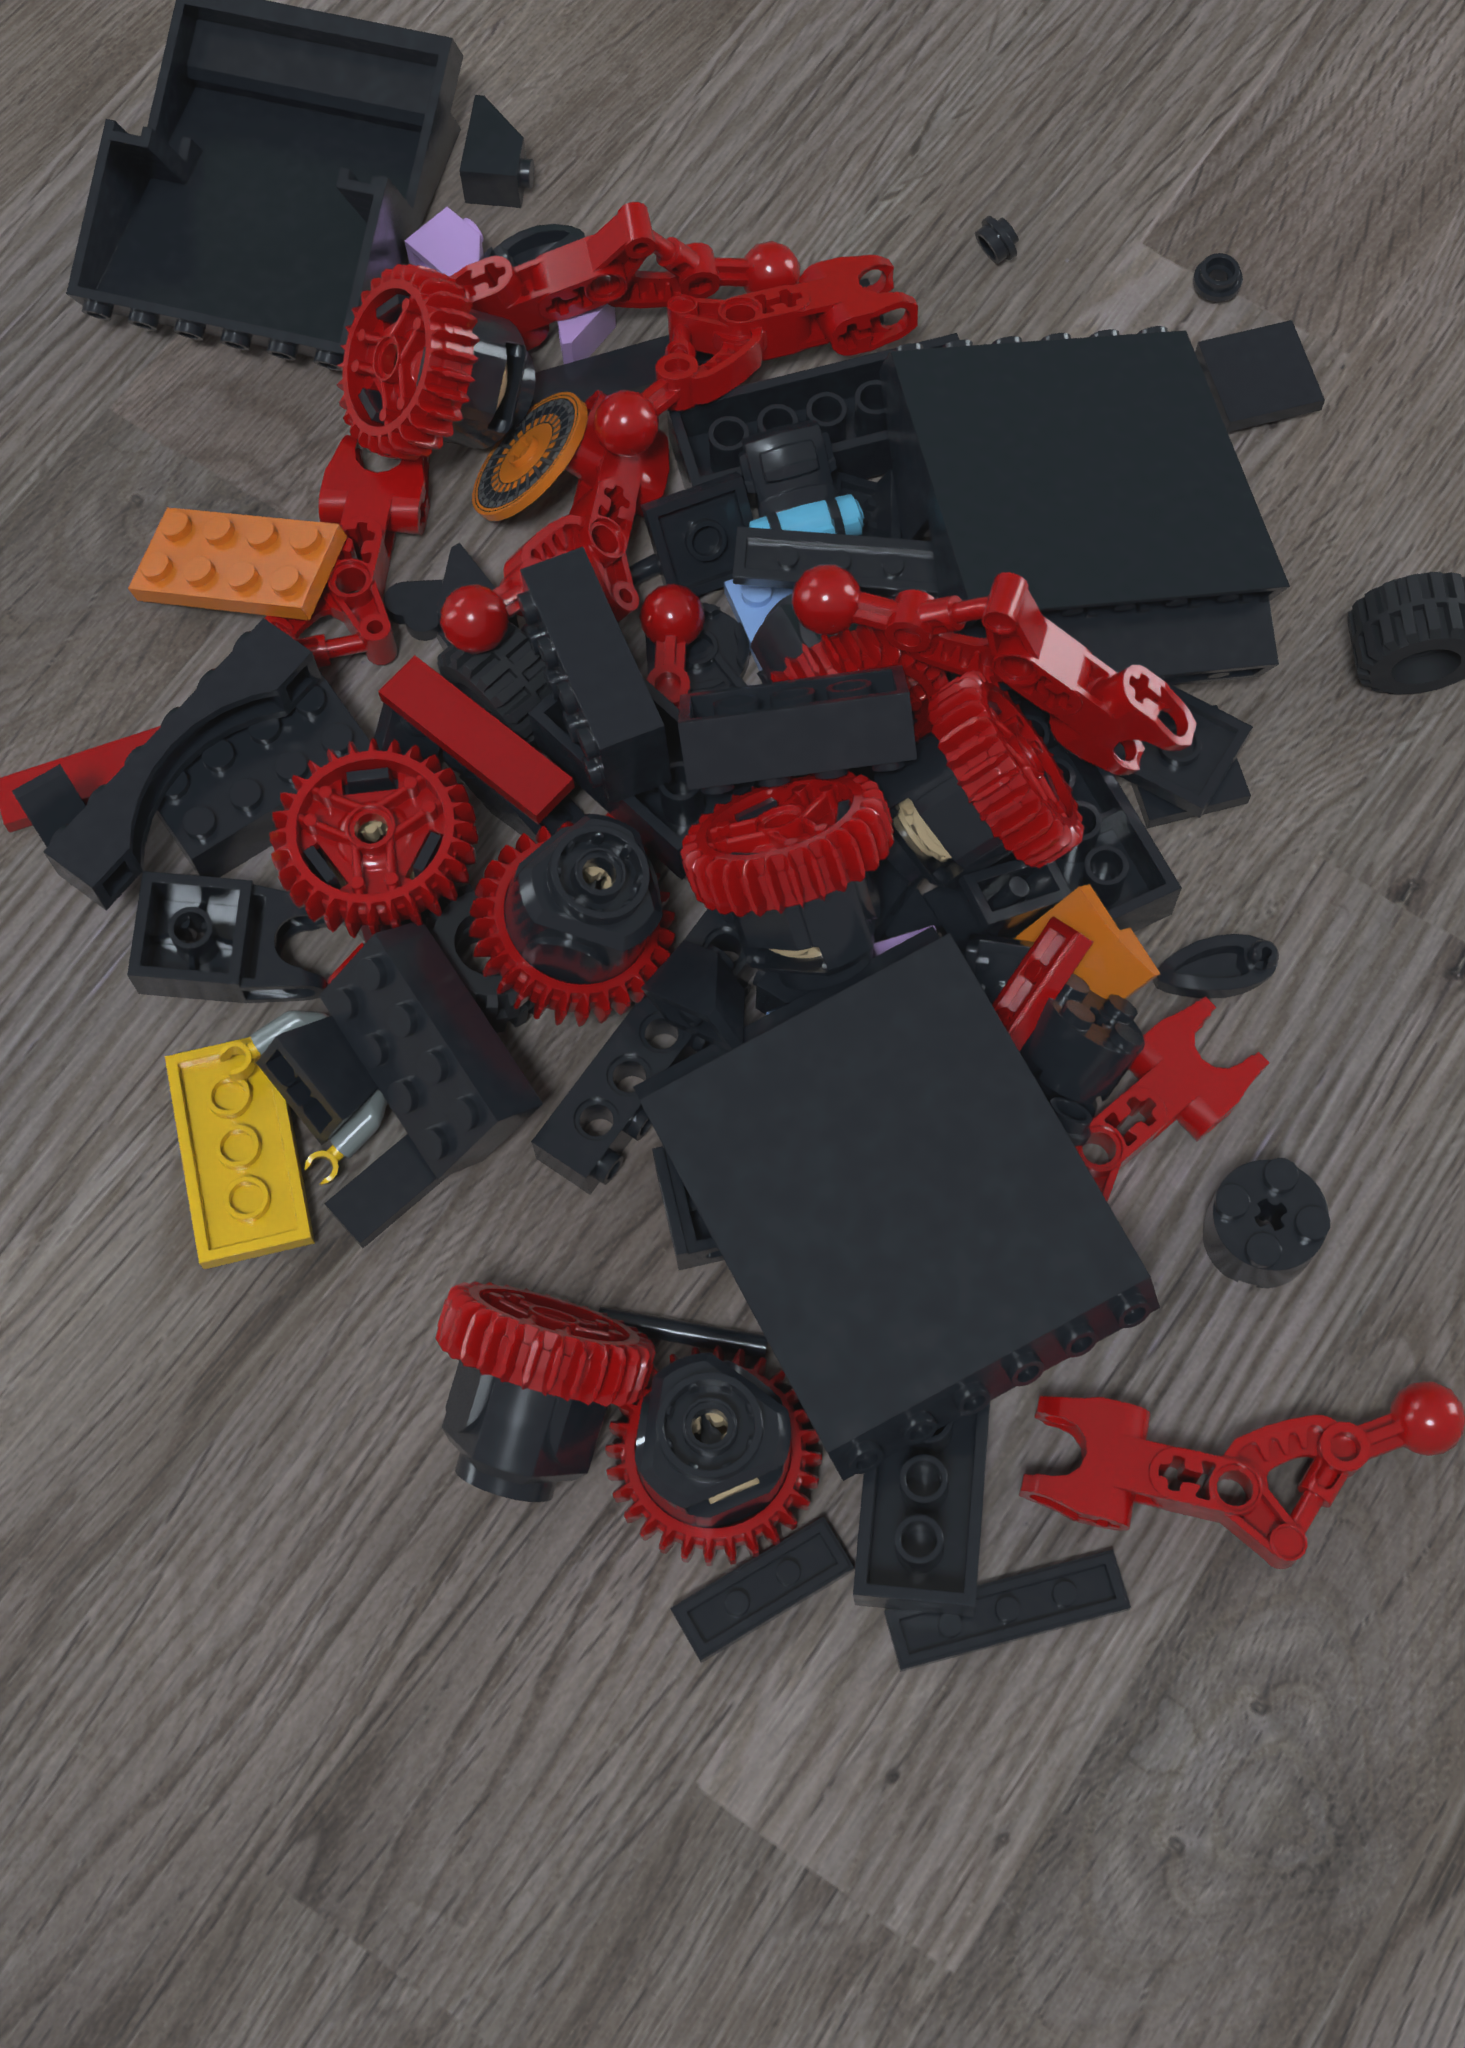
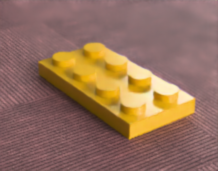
M247 1037L234 1041L241 1042L246 1045L247 1043L252 1041L251 1037ZM226 1043L165 1056L198 1260L203 1269L315 1244L290 1106L256 1064L261 1055L254 1059L255 1067L248 1078L241 1081L232 1080L229 1073L243 1065L246 1057L242 1054H236L227 1061L221 1062L219 1054L221 1048Z

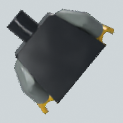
M291 1010L251 1034L252 1041L246 1045L237 1041L226 1043L221 1048L219 1058L221 1062H225L236 1054H242L246 1057L243 1065L229 1073L232 1080L241 1081L252 1074L255 1067L254 1059L261 1055L256 1064L318 1142L323 1145L330 1139L332 1145L329 1149L312 1153L306 1160L304 1171H306L316 1159L328 1160L332 1166V1172L319 1184L323 1186L331 1183L337 1176L338 1162L344 1156L351 1158L379 1129L388 1102L332 1016H328L324 1012Z

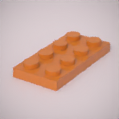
M167 507L128 589L137 601L310 620L347 536L341 526L335 523Z

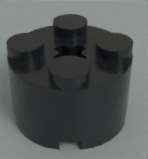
M1072 974L1056 999L1048 998L1038 1023L1020 1050V1054L1026 1063L1031 1058L1042 1069L1037 1079L1048 1088L1073 1101L1093 1104L1098 1096H1101L1102 1102L1108 1099L1143 1050L1145 1042L1141 1030L1133 1021L1138 1012L1129 1001L1115 994H1111L1106 1000L1091 991L1083 979Z
M1286 1158L1257 1160L1241 1165L1222 1181L1207 1208L1203 1227L1205 1250L1214 1266L1223 1275L1236 1282L1240 1280L1248 1284L1257 1285V1288L1268 1289L1282 1286L1299 1276L1323 1245L1330 1229L1331 1221L1326 1199L1316 1182ZM1259 1218L1263 1222L1268 1221L1272 1226L1266 1224L1260 1227L1256 1223V1219Z

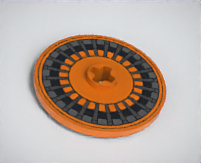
M560 392L543 399L531 407L524 419L495 444L478 473L472 493L473 507L483 518L489 521H500L519 513L539 498L563 472L575 454L587 425V407L579 397L571 392Z

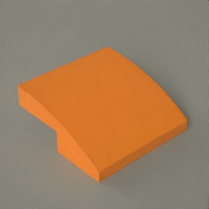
M1090 884L1079 886L1014 938L1035 942L1050 918L1054 916L1093 941L1094 943L1073 974L1083 979L1091 991L1106 1000L1111 994L1127 999L1161 974L1132 929L1119 930Z

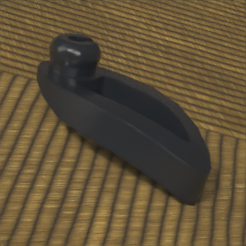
M537 225L519 231L494 249L490 247L485 252L483 259L491 256H502L515 267L531 261L543 253L585 238V234L581 229L569 225Z
M1217 935L1198 940L1174 952L1158 966L1157 969L1161 974L1153 979V983L1157 989L1184 997L1204 998L1206 996L1210 999L1241 995L1260 986L1273 975L1278 964L1279 952L1274 943L1251 935Z

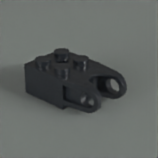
M143 871L127 976L138 994L236 1003L287 1002L320 998L319 995L327 987L325 978L286 963L281 959V951L284 944L293 935L325 928L327 925L324 917L313 922L309 918L305 907L298 908L293 903L289 895L290 892L255 885L252 880ZM197 933H204L203 938L199 941L187 943V941H195Z

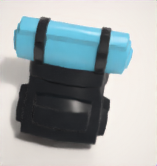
M807 420L777 426L742 439L743 451L738 454L740 470L747 493H755L759 519L749 522L750 528L856 536L863 534V519L865 518L863 510L852 494L838 495L831 476V472L837 469L828 432L821 430L817 421Z

